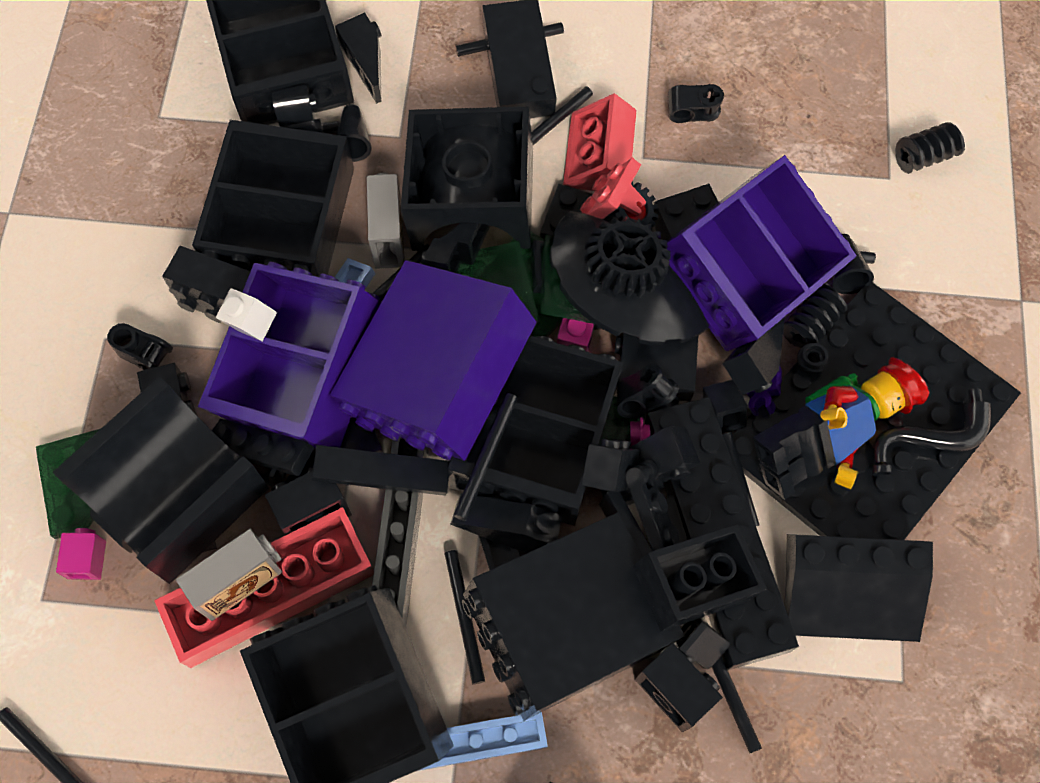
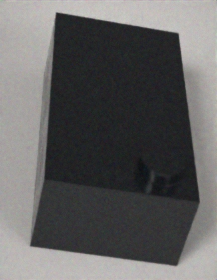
M520 0L482 5L483 30L497 107L529 106L530 119L551 116L556 110L557 97L539 1Z

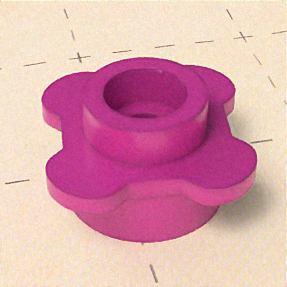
M640 418V421H630L631 446L650 436V424H643V418Z

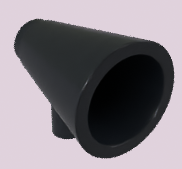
M346 105L343 108L339 121L322 123L324 133H336V135L347 136L353 162L364 160L370 155L372 150L362 113L357 105Z
M842 234L857 256L833 276V288L841 294H853L859 292L864 285L870 286L872 284L874 275L867 264L875 262L876 254L874 252L859 251L850 235Z

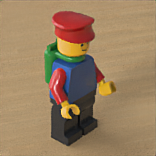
M891 357L888 365L881 367L878 370V374L865 381L862 386L858 384V376L853 373L849 376L838 377L806 397V404L798 410V413L785 418L753 437L757 456L761 461L760 467L765 484L786 500L795 494V485L807 477L821 473L824 467L829 469L836 465L838 474L835 478V483L852 489L858 471L852 469L854 454L862 444L875 434L876 427L874 421L878 417L882 419L889 418L898 411L909 414L914 405H921L928 399L929 390L920 374L902 360Z

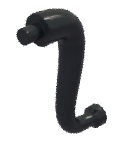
M981 389L968 390L969 403L963 405L964 427L960 430L947 431L910 426H897L884 430L879 434L874 443L875 464L871 468L872 475L887 476L892 474V466L887 463V449L894 442H905L945 451H966L977 447L984 441L990 429L991 403L983 402Z

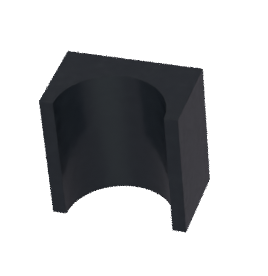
M529 106L409 110L401 213L412 251L424 250L426 238L436 229L450 224L465 222L497 227L511 235L517 242L519 249H531L533 144Z
M160 376L52 472L62 483L90 506L137 554L136 558L147 569L168 584L173 582L269 489L255 467L244 456L240 457L228 447Z

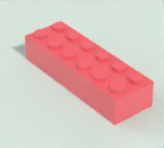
M342 507L271 542L282 560L277 562L282 573L213 621L193 608L181 588L154 600L179 662L192 668L373 576L374 569L344 508Z

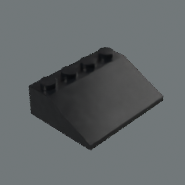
M787 534L785 608L795 636L920 642L933 578V542Z

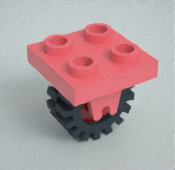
M633 157L622 165L617 163L607 176L601 175L592 187L594 190L593 195L588 197L580 208L582 213L603 219L609 223L613 217L622 222L627 216L630 222H635L639 218L641 225L646 226L651 223V227H654L656 224L654 221L658 219V214L654 213L658 210V205L652 204V201L656 200L654 195L649 197L647 193L650 190L647 187L641 190L642 184L639 182L633 185V179L641 166Z

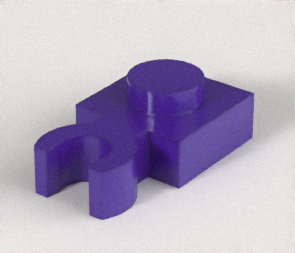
M781 367L771 380L773 384L768 389L760 393H756L755 390L747 393L750 399L748 406L753 416H758V409L762 405L766 406L769 414L774 413L776 405L771 396H777L781 393Z

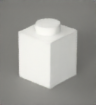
M230 288L216 318L235 330L263 342L277 312L258 299Z

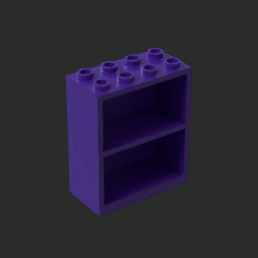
M786 155L752 176L667 242V250L671 251L670 267L693 295L707 320L708 328L726 352L759 339L857 256L850 247L849 242L840 233L830 215L823 209L813 191L808 188L797 172L796 167L789 161Z
M405 260L331 391L330 396L340 404L338 407L340 411L357 418L355 423L372 432L374 428L380 430V433L392 440L398 441L399 437L406 439V443L416 449L423 451L425 447L432 449L434 454L443 459L450 460L451 457H455L465 461L537 321L510 287Z
M269 262L268 265L254 263L242 293L258 299L275 310L277 314L263 342L229 326L198 407L229 421L307 441L314 448H316V445L340 448L351 416L338 409L340 404L330 396V393L378 310L381 298L373 293L366 292V286L354 280L348 279L346 283H342L335 277L323 273L319 277H315L310 272L301 268H294L293 271H289L284 266L274 262Z

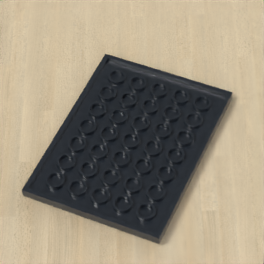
M872 282L870 286L864 285L849 302L847 311L843 314L840 313V319L837 322L833 321V327L830 330H825L826 335L824 338H818V344L823 345L829 354V364L826 369L820 373L811 374L805 372L797 362L782 378L780 395L771 396L776 405L774 413L769 414L766 406L762 405L758 409V416L751 414L747 418L746 427L738 429L733 434L744 474L819 536L905 540L979 445L966 451H945L905 442H894L887 449V463L892 466V474L873 476L871 469L875 464L873 450L874 443L879 434L886 429L897 426L947 431L960 430L964 427L963 405L969 403L968 390L974 388L981 389L983 402L991 403L989 434L1021 392ZM808 356L809 361L817 363L815 357ZM891 357L902 360L924 379L929 390V396L923 404L914 405L909 414L898 411L889 418L882 419L878 417L874 421L876 427L875 434L862 444L854 454L852 469L858 471L852 489L835 483V478L838 474L836 465L829 469L824 467L821 473L807 477L795 485V494L786 500L765 484L760 467L761 461L758 459L753 437L785 418L798 413V410L805 406L806 397L840 376H849L853 373L858 376V384L862 386L865 381L877 375L881 367L888 365Z

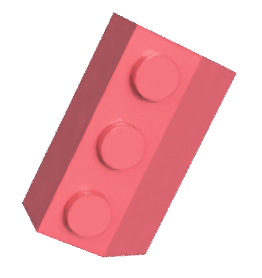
M611 94L572 112L563 185L580 190L594 191L592 187L601 175L607 176L617 163L622 165L632 158L637 110L617 94Z

